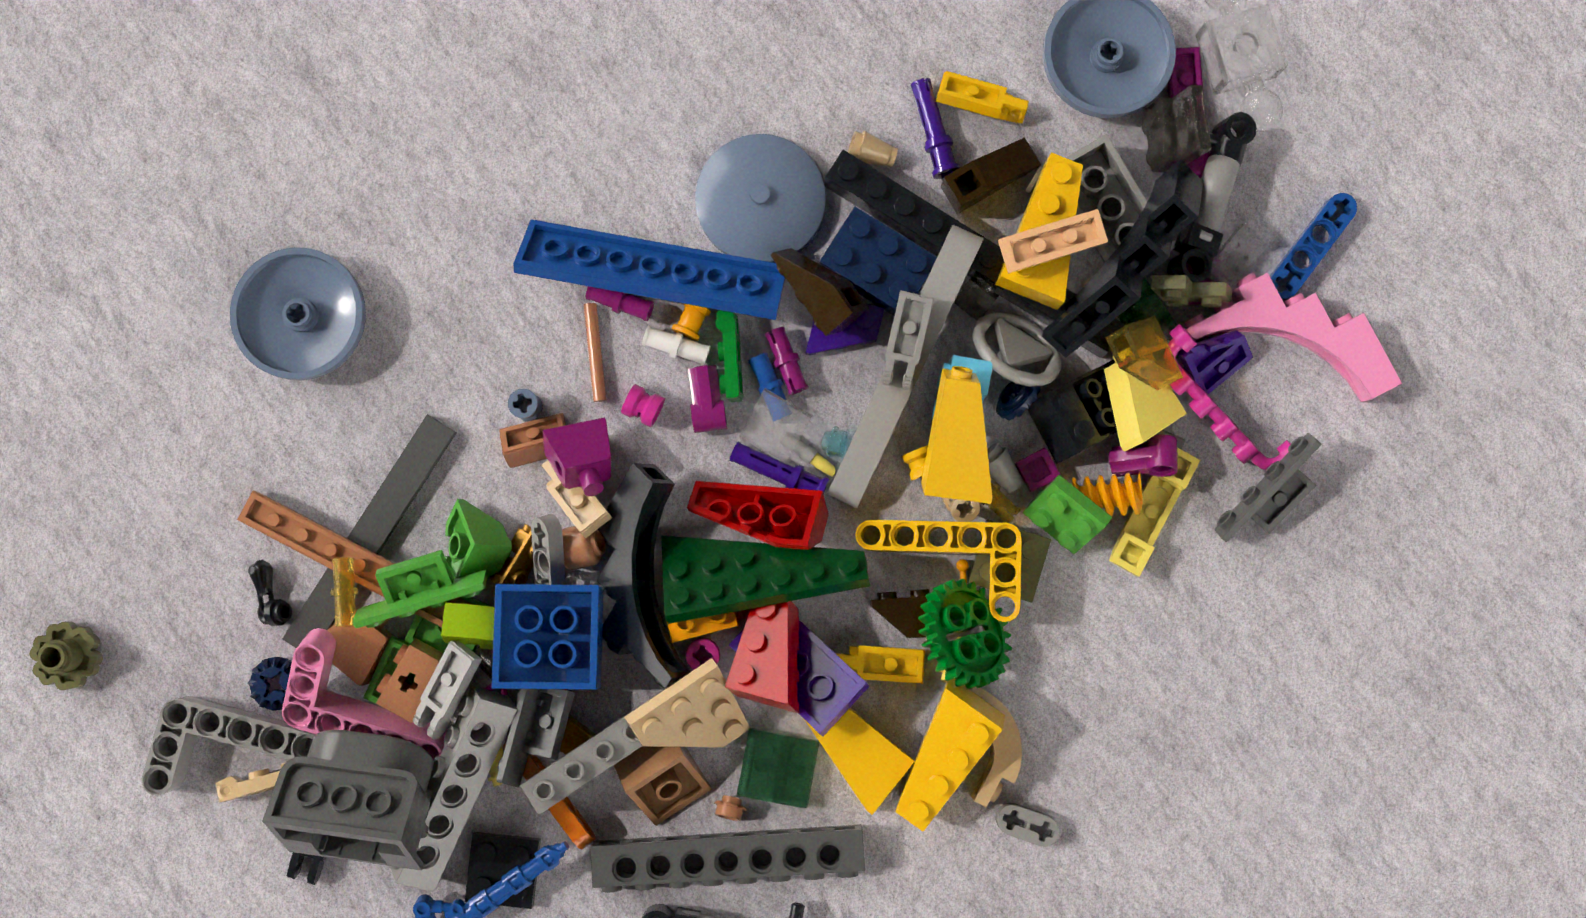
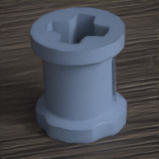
M528 389L515 390L508 399L510 412L523 421L537 419L543 410L541 399ZM524 398L532 402V405L527 406L528 412L526 413L519 408L524 403Z

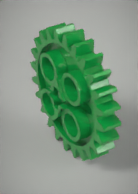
M952 579L934 587L933 592L926 594L928 602L920 606L925 614L918 617L925 624V628L918 631L927 637V641L921 644L922 647L930 648L931 650L927 659H936L938 662L935 669L936 672L946 670V681L955 678L957 687L965 685L967 689L989 685L991 682L999 679V674L1005 673L1006 670L1003 665L1010 662L1005 652L1011 651L1012 647L1005 643V639L1011 637V634L1003 629L1008 622L998 621L993 617L990 612L989 598H985L986 589L983 587L976 590L975 582L966 584L965 579L958 581ZM997 608V609H996V612H997L999 615H1000L1001 612H1002V608ZM980 626L984 627L985 630L952 641H948L946 638L952 634L962 633Z

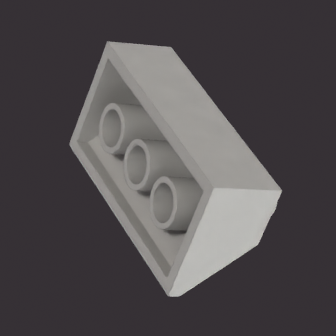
M1107 134L1065 157L1083 165L1076 215L1096 209L1099 210L1108 242L1095 247L1104 264L1129 233L1147 203L1146 198ZM1173 243L1171 246V251L1175 248Z

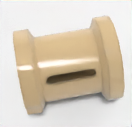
M942 498L945 507L958 522H971L980 512L979 502Z

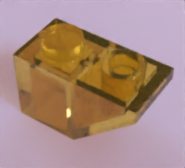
M1156 316L1125 325L1106 337L1118 367L1152 388L1160 390L1183 378Z

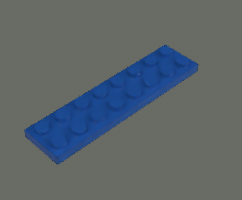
M533 219L530 220L513 263L514 273L772 320L777 318L786 279L779 273L777 264Z

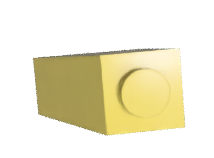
M1145 345L1134 352L1129 346L1114 355L1115 363L1104 369L1118 438L1124 452L1147 441L1187 414Z

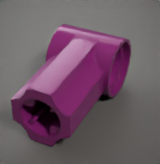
M704 365L688 369L693 404H690L694 433L727 429L725 406L720 396V383L716 365Z
M1165 434L1154 435L1147 442L1141 443L1125 452L1121 446L1112 447L1109 452V464L1112 474H1116L1117 477L1125 476L1126 473L1137 475L1139 472L1140 474L1148 473L1156 477L1175 475L1178 472L1177 438Z

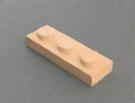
M1098 209L998 240L1008 274L1108 242Z

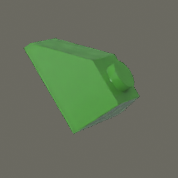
M456 500L445 528V536L450 537V556H445L453 578L456 579L482 570H486L488 577L498 573L512 551V542L508 538L503 524L466 500Z

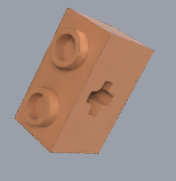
M417 638L409 646L403 644L393 662L398 664L392 675L386 673L376 691L381 693L376 704L412 723L416 710L421 703L420 698L444 653ZM410 672L416 675L412 685L406 682Z

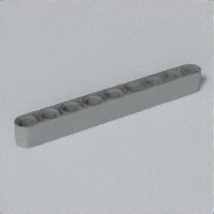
M952 225L920 295L934 298L919 365L915 367L910 391L902 389V380L908 363L895 360L892 382H890L889 386L883 385L882 375L828 490V496L857 509L984 238L956 225Z

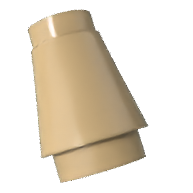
M855 131L848 149V153L866 164L889 167L894 165L898 148L892 147V145L866 131L862 133Z

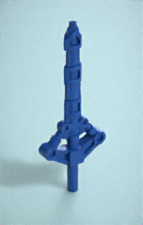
M564 841L561 844L556 843L544 846L534 853L535 858L522 866L517 865L504 874L500 881L488 889H483L466 903L461 899H455L452 903L444 902L443 900H433L431 896L422 894L417 898L413 906L415 918H436L435 913L444 912L445 918H484L496 910L513 894L517 895L533 883L532 880L544 870L551 871L558 866L560 858L569 849V845Z

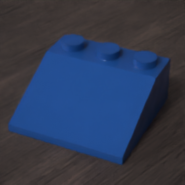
M495 584L492 689H601L604 588L600 585Z

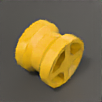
M928 445L901 456L903 462L909 465L911 481L921 478L923 475Z

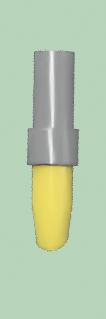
M789 431L785 434L780 442L800 456L799 458L831 477L835 475V466L817 453L818 451L811 445H806Z

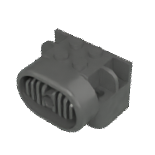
M325 730L319 732L312 740L307 757H294L282 766L262 822L289 852L422 871L424 863L416 852L420 838L427 837L429 831L425 823L430 805L426 790L434 767V760L420 746L396 737L347 730Z

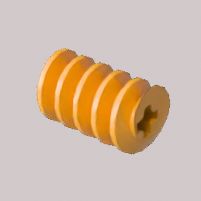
M1140 472L1136 482H1133L1130 474L1126 473L1123 483L1119 482L1116 474H1112L1109 484H1106L1102 475H1098L1096 485L1092 484L1089 476H1085L1082 486H1079L1076 478L1072 477V485L1101 509L1104 508L1111 517L1115 507H1118L1122 516H1126L1129 506L1132 507L1136 515H1140L1143 505Z

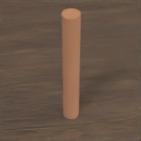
M597 303L584 304L593 402L607 401Z

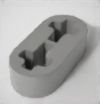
M1005 803L996 812V823L1001 831L1007 835L1043 847L1051 846L1059 837L1060 830L1058 824L1047 814L1016 803ZM1012 810H1016L1015 815L1025 821L1024 825L1012 823L1010 828L1007 827V822L1003 819L1004 814L1010 815ZM1044 821H1046L1047 827L1052 830L1051 834H1044L1042 839H1039L1038 832L1031 829L1030 825L1032 823L1042 826Z

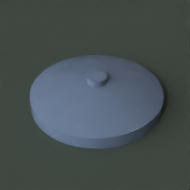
M1068 0L1058 10L1049 25L1044 38L1042 56L1048 81L1056 94L1066 104L1083 114L1111 119L1134 114L1157 98L1171 77L1176 58V46L1173 31L1167 18L1150 0Z
M751 134L726 143L708 159L697 181L695 205L700 225L710 242L722 253L775 263L771 257L773 252L790 248L800 252L812 241L818 232L825 211V187L817 165L801 147L775 135Z
M285 248L269 253L256 261L239 280L230 304L232 334L243 355L262 371L287 380L302 381L315 379L327 375L340 367L357 348L366 322L364 296L352 273L328 254L309 248Z

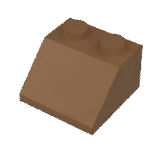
M641 746L614 765L626 794L655 826L712 790L686 747Z

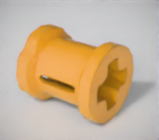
M683 303L685 307L677 324H673L671 329L676 333H682L686 338L698 341L700 338L698 332L705 316H710L711 310L706 307Z

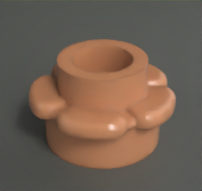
M723 795L722 801L716 800L714 802L717 805L715 815L721 818L741 821L742 813L747 811L745 807L741 806L742 800L736 797Z

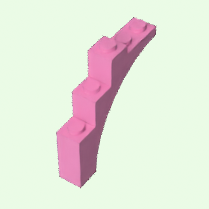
M1268 272L1259 277H1256L1255 273H1251L1236 281L1238 288L1232 291L1231 302H1224L1221 307L1213 308L1216 314L1206 319L1203 314H1200L1184 323L1187 327L1186 330L1195 341L1207 336L1237 330L1238 332H1259L1282 337L1304 346L1327 361L1348 382L1360 402L1373 399L1402 384L1364 313L1354 318L1348 313L1331 322L1316 293L1306 298L1300 293L1283 302Z

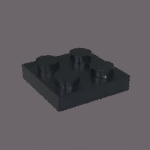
M474 832L471 840L465 902H468L469 899L483 889H488L500 881L504 874L517 865L522 866L535 858L534 853L540 850L541 838ZM537 877L532 880L533 883L517 895L513 894L499 906L532 909L534 907Z

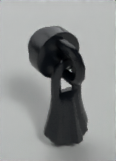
M263 559L257 560L253 565L249 566L248 573L257 591L259 602L258 618L265 625H284L292 616V608L286 601L274 599L273 568L269 562ZM268 595L269 601L264 603L263 596Z

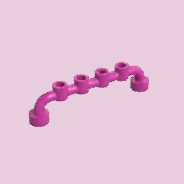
M1181 324L1177 325L1169 332L1173 339L1166 345L1163 352V365L1172 376L1167 380L1168 384L1178 395H1182L1186 391L1193 400L1189 403L1192 410L1201 419L1208 415L1215 422L1210 428L1221 441H1225L1229 437L1236 446L1231 450L1243 464L1250 460L1260 469L1267 470L1272 463L1280 461L1289 452L1288 448L1291 443L1286 440L1276 449L1280 454L1273 458H1268L1260 452L1250 438L1238 428L1210 395L1177 362L1176 356L1181 349L1188 353L1198 344Z

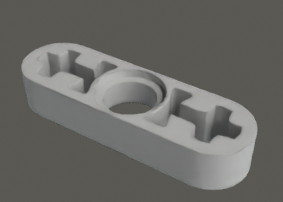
M553 514L534 518L531 523L535 584L566 585L561 524Z

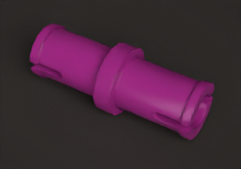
M588 286L585 295L587 300L611 307L612 312L617 314L624 312L641 318L644 321L650 319L654 309L653 301H648L628 293Z
M778 327L772 329L771 332H767L765 337L775 357L774 366L776 369H780L788 389V394L794 395L802 392V389H808L809 386L806 384L798 364L800 360L799 355L793 352L785 332V327Z

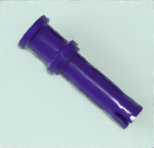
M922 78L911 83V89L926 134L927 141L924 148L926 153H930L934 167L932 172L933 179H943L961 167L960 164L955 162L951 148L953 140L950 135H946L937 102H935L936 98L931 79L926 78L924 80Z
M739 441L736 443L729 460L786 485L785 488L820 490L824 494L830 480L829 477L821 478L805 471L802 465L792 467L769 455L745 446Z

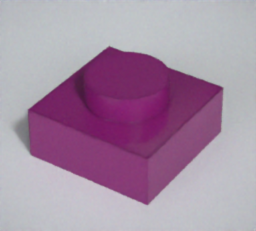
M1045 447L1015 463L1030 493L1052 482L1060 474Z

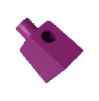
M605 417L543 430L545 456L564 488L571 489L582 486L586 496L600 494L604 488L602 482L608 481L611 478V452Z

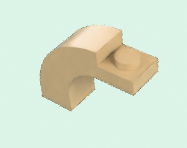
M974 687L970 689L972 692L1005 715L1003 730L990 746L988 764L971 795L975 802L987 807L990 801L994 803L999 797L1003 788V784L1000 783L1002 778L1013 784L1015 783L1021 767L1022 743L1016 722L1008 709L989 692L982 688Z

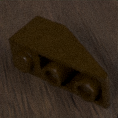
M1024 137L977 158L945 176L941 189L956 214H959L1039 168L1041 163Z
M792 248L776 251L771 254V257L777 264L779 273L788 280L795 291L796 298L805 305L813 317L814 324L825 336L843 331L869 309L850 280Z

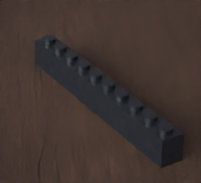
M845 150L841 151L825 176L824 187L937 257L952 225H956L984 238L967 276L1046 325H1050L1067 311L1069 301L1076 295L1066 288L1065 302L1056 310L995 285L1004 264L1000 246ZM1115 318L1085 342L1082 347L1102 358L1110 351L1125 324Z

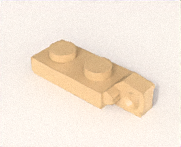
M548 460L541 465L552 478L546 484V489L585 539L612 518L596 496H586L584 494L582 486L571 489L564 488Z
M269 768L248 773L249 780L244 781L237 776H229L216 782L219 803L274 789L280 771L270 773Z

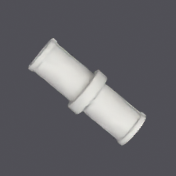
M649 325L642 340L643 346L669 353L671 358L676 359L679 356L701 365H705L711 347L710 345H704L683 338L682 333L677 332L674 335Z

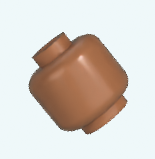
M576 526L567 527L562 530L564 565L566 568L577 570L594 566L600 562L602 555L606 552V543L604 536L598 530L586 539Z

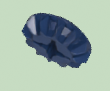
M1011 381L998 398L996 413L1002 419L1005 418L1008 421L1022 416L1023 412L1026 409H1030V405L1037 401L1036 395L1041 391V386L1029 387Z
M271 657L262 660L252 669V675L247 684L251 690L250 697L255 699L259 707L272 711L282 710L286 693L284 690L287 688L292 664L291 660L283 657ZM280 675L279 684L284 690L277 689L269 693L271 684L267 682L266 677L276 678Z

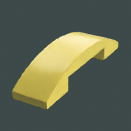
M1178 447V472L1168 477L1152 475L1149 477L1142 490L1143 505L1140 515H1136L1133 509L1131 510L1109 558L1111 563L1137 577H1140L1155 548L1153 545L1181 491L1186 489L1201 461Z

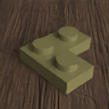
M1152 275L1151 289L1171 307H1187L1188 302H1201L1203 307L1215 308L1221 307L1222 302H1231L1232 289L1227 282H1192L1187 275Z

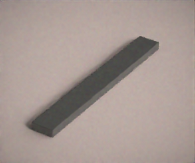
M427 414L347 538L379 555L457 432ZM327 568L282 640L297 648L311 630L317 628L328 630L334 625L359 584Z

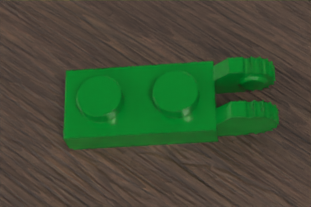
M718 310L715 316L717 319L715 320L716 328L719 329L723 336V342H718V357L720 362L724 361L725 374H720L721 394H726V398L730 402H741L744 400L739 320L734 312Z

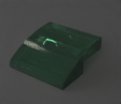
M749 728L737 795L771 803L808 808L820 742L790 734L784 735L757 728Z

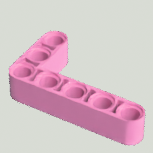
M320 628L313 629L306 635L294 652L282 707V717L289 726L312 734H318L325 730H347L396 737L420 746L432 756L433 760L436 757H440L445 746L444 738L448 729H446L442 737L435 740L427 734L430 722L421 728L415 725L414 722L410 723L383 707L327 691L336 640L329 631Z

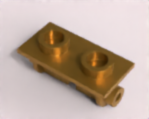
M524 524L522 529L518 527L511 540L512 551L516 554L513 558L510 556L506 558L501 570L493 575L490 580L494 584H525L527 582L528 575L534 566L531 526Z

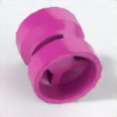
M634 384L623 403L621 414L630 418L634 416L640 417L641 423L651 428L663 408L665 398L657 394L649 396L643 387Z

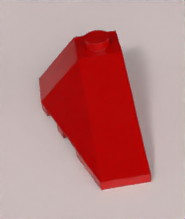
M695 481L687 505L689 512L772 546L809 550L822 542L829 516L823 491L706 481Z

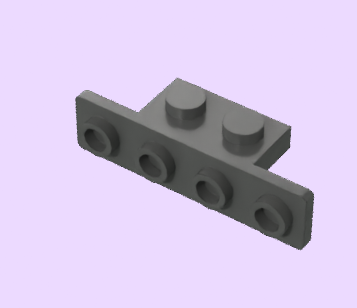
M1310 433L1295 439L1288 448L1289 452L1280 461L1272 463L1264 473L1265 477L1256 486L1249 487L1243 493L1241 502L1233 510L1226 511L1219 518L1215 531L1220 538L1228 542L1250 518L1270 534L1317 486L1299 468L1322 443Z
M562 689L520 690L516 699L517 712L507 731L505 750L498 764L497 782L520 787L529 754L553 760L558 759L575 693Z

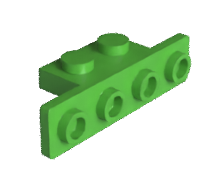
M442 550L377 569L375 576L385 600L357 609L352 623L355 628L363 626L373 628L392 617L405 618L413 615L419 609L428 606L432 608L444 606L445 603L461 596L464 598L474 597L486 588L487 572L482 570L454 579Z

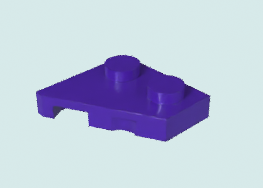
M867 304L869 309L846 329L825 336L813 321L805 354L815 355L816 353L828 350H838L852 345L876 342L885 308Z
M1237 330L1199 342L1188 353L1183 349L1177 353L1184 369L1208 394L1253 358L1245 336Z

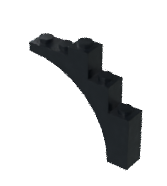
M632 463L606 509L612 518L597 529L605 537V542L615 549L597 579L606 590V594L616 601L603 623L602 638L607 642L608 648L618 655L633 653L634 659L646 667L654 676L655 682L667 689L691 672L678 656L666 633L659 612L654 585V552L657 530L664 506L675 483L655 464Z

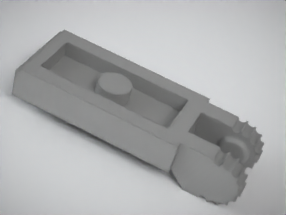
M900 290L885 355L887 362L882 379L883 385L889 386L890 382H892L895 360L908 363L902 380V389L910 391L915 367L919 365L934 298Z
M460 641L449 642L420 698L421 703L413 718L414 724L421 728L430 722L427 734L435 740L442 737L451 723L450 718H452L482 660Z

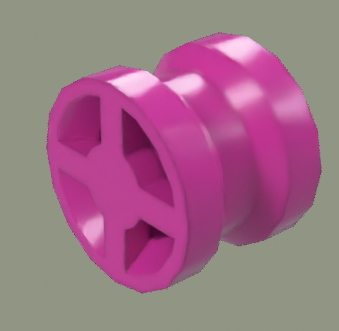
M697 639L687 648V663L693 670L711 658L717 664L720 660V649L711 639Z

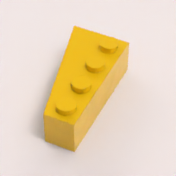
M1051 152L1042 168L1016 234L1076 216L1083 169L1082 164ZM1071 255L1009 274L1004 262L995 285L1058 310L1065 302Z
M955 679L947 681L901 792L895 812L923 832L1001 733L1004 727L1005 715L964 685L957 687Z

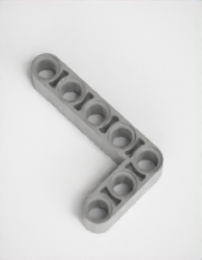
M193 696L175 698L167 701L161 709L143 771L142 785L147 793L157 796L178 789L185 780L197 736L289 760L294 757H307L306 741L308 738L313 739L316 734L293 728L284 720ZM181 704L187 710V717L184 721L178 716V708ZM212 713H215L220 720L217 729L213 728L209 721ZM244 721L248 722L252 727V734L249 738L244 736L241 730ZM277 729L284 734L285 739L282 746L274 742L273 736ZM171 737L177 741L176 753H173L168 746ZM161 770L164 771L168 776V783L166 786H164L159 780V773Z

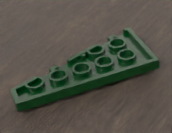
M661 535L664 612L668 624L870 587L865 552L860 550L812 547L809 550L775 547L767 543Z

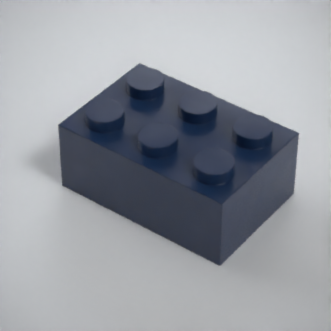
M854 206L820 259L819 264L850 280L862 297L879 307L885 308L886 312L895 316L900 290L919 294L937 257Z

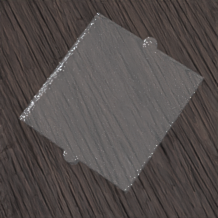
M765 388L740 437L759 448L761 453L764 454L766 452L787 464L812 416L793 405L790 399L784 400Z

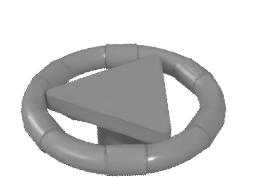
M992 312L980 317L974 325L973 341L978 354L983 360L991 361L992 369L1004 378L1016 384L1029 387L1043 386L1054 381L1061 370L1059 352L1042 337L1043 330L1027 319L1007 312ZM991 325H994L1000 349L997 355L987 344L985 333ZM1046 359L1049 361L1045 372L1041 374L1019 370L1023 365Z

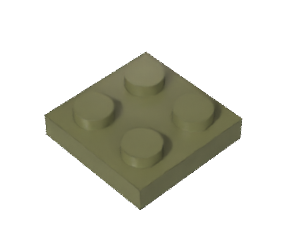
M989 519L986 520V522H995ZM1019 529L1022 538L1021 600L1032 603L1051 539ZM1003 530L997 536V543L1002 548H1010L1016 543V535L1010 530ZM975 555L967 583L974 581L976 586L990 590V555ZM1007 563L1000 565L996 571L998 580L1005 583L1012 581L1016 574L1015 568Z

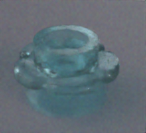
M834 426L832 431L824 433L821 447L822 450L826 451L827 457L843 456L847 446V432L839 430L838 426Z

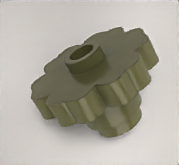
M71 621L49 625L46 629V635L35 637L33 647L29 653L30 657L36 661L32 670L33 674L39 678L43 685L55 684L59 690H69L84 686L87 676H94L99 672V665L103 660V655L96 650L100 644L99 637L93 633L90 627H77Z

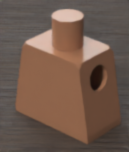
M351 609L327 630L336 640L332 664L357 685L363 686L370 683L385 648L393 635L384 628L391 618L386 619L382 624L373 628H367L366 626L355 628L352 621L357 609Z

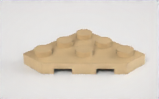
M712 658L624 717L642 746L725 747L751 729L732 692L725 688L726 680Z

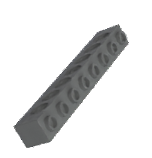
M861 824L594 841L590 846L592 888H601L602 892L605 893L618 892L622 890V886L635 885L636 890L640 891L652 890L656 888V884L669 883V888H685L689 886V882L703 881V886H718L723 884V880L737 879V884L756 883L757 878L770 877L772 882L789 881L791 876L804 875L806 880L823 879L826 873H838L840 878H851L858 876V871H865L863 829ZM827 845H833L839 849L838 857L832 861H827L820 855L822 848ZM799 847L804 850L806 856L801 862L793 863L786 856L789 849ZM759 849H765L770 852L772 859L766 865L757 864L753 859L754 852ZM726 851L733 852L738 858V863L732 867H726L720 862L719 856ZM692 853L699 854L704 860V865L699 869H692L687 865L686 857ZM659 855L665 856L670 862V868L666 871H659L653 866L652 859ZM622 858L632 859L636 864V871L633 873L623 872L619 867V860Z

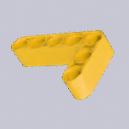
M866 520L857 527L855 533L856 541L861 547L872 552L990 555V612L994 618L1002 622H1010L1019 615L1021 609L1022 538L1019 529L1013 524L995 522ZM870 527H877L881 534L880 540L874 545H868L864 541V533ZM911 528L914 532L912 543L906 546L899 545L897 542L899 530ZM939 528L946 530L948 533L947 542L943 546H933L930 542L932 531ZM975 529L981 532L982 541L976 547H967L963 542L964 534L968 530ZM1003 530H1010L1016 535V543L1010 548H1002L997 543V536ZM1005 563L1011 564L1016 571L1014 579L1006 583L998 580L996 576L997 568ZM1002 597H1008L1015 603V610L1010 616L1003 617L996 612V602Z

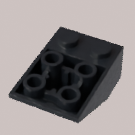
M1114 359L1039 397L1037 401L1030 405V409H1027L1056 464L1117 433L1104 373L1105 368L1115 363Z

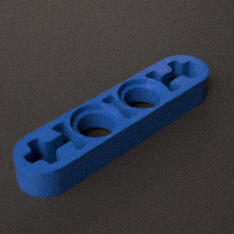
M1338 193L1328 199L1271 273L1270 278L1276 289L1279 286L1276 281L1279 282L1284 279L1288 273L1295 275L1286 283L1285 287L1289 291L1278 292L1283 301L1288 300L1298 292L1354 218L1357 212V203L1351 195ZM1340 202L1345 205L1343 208L1344 213L1333 222L1328 220L1337 209L1335 205H1338ZM1322 226L1328 231L1329 238L1326 243H1319L1314 239V227ZM1296 252L1307 254L1309 257L1307 268L1301 269L1294 264L1293 256Z

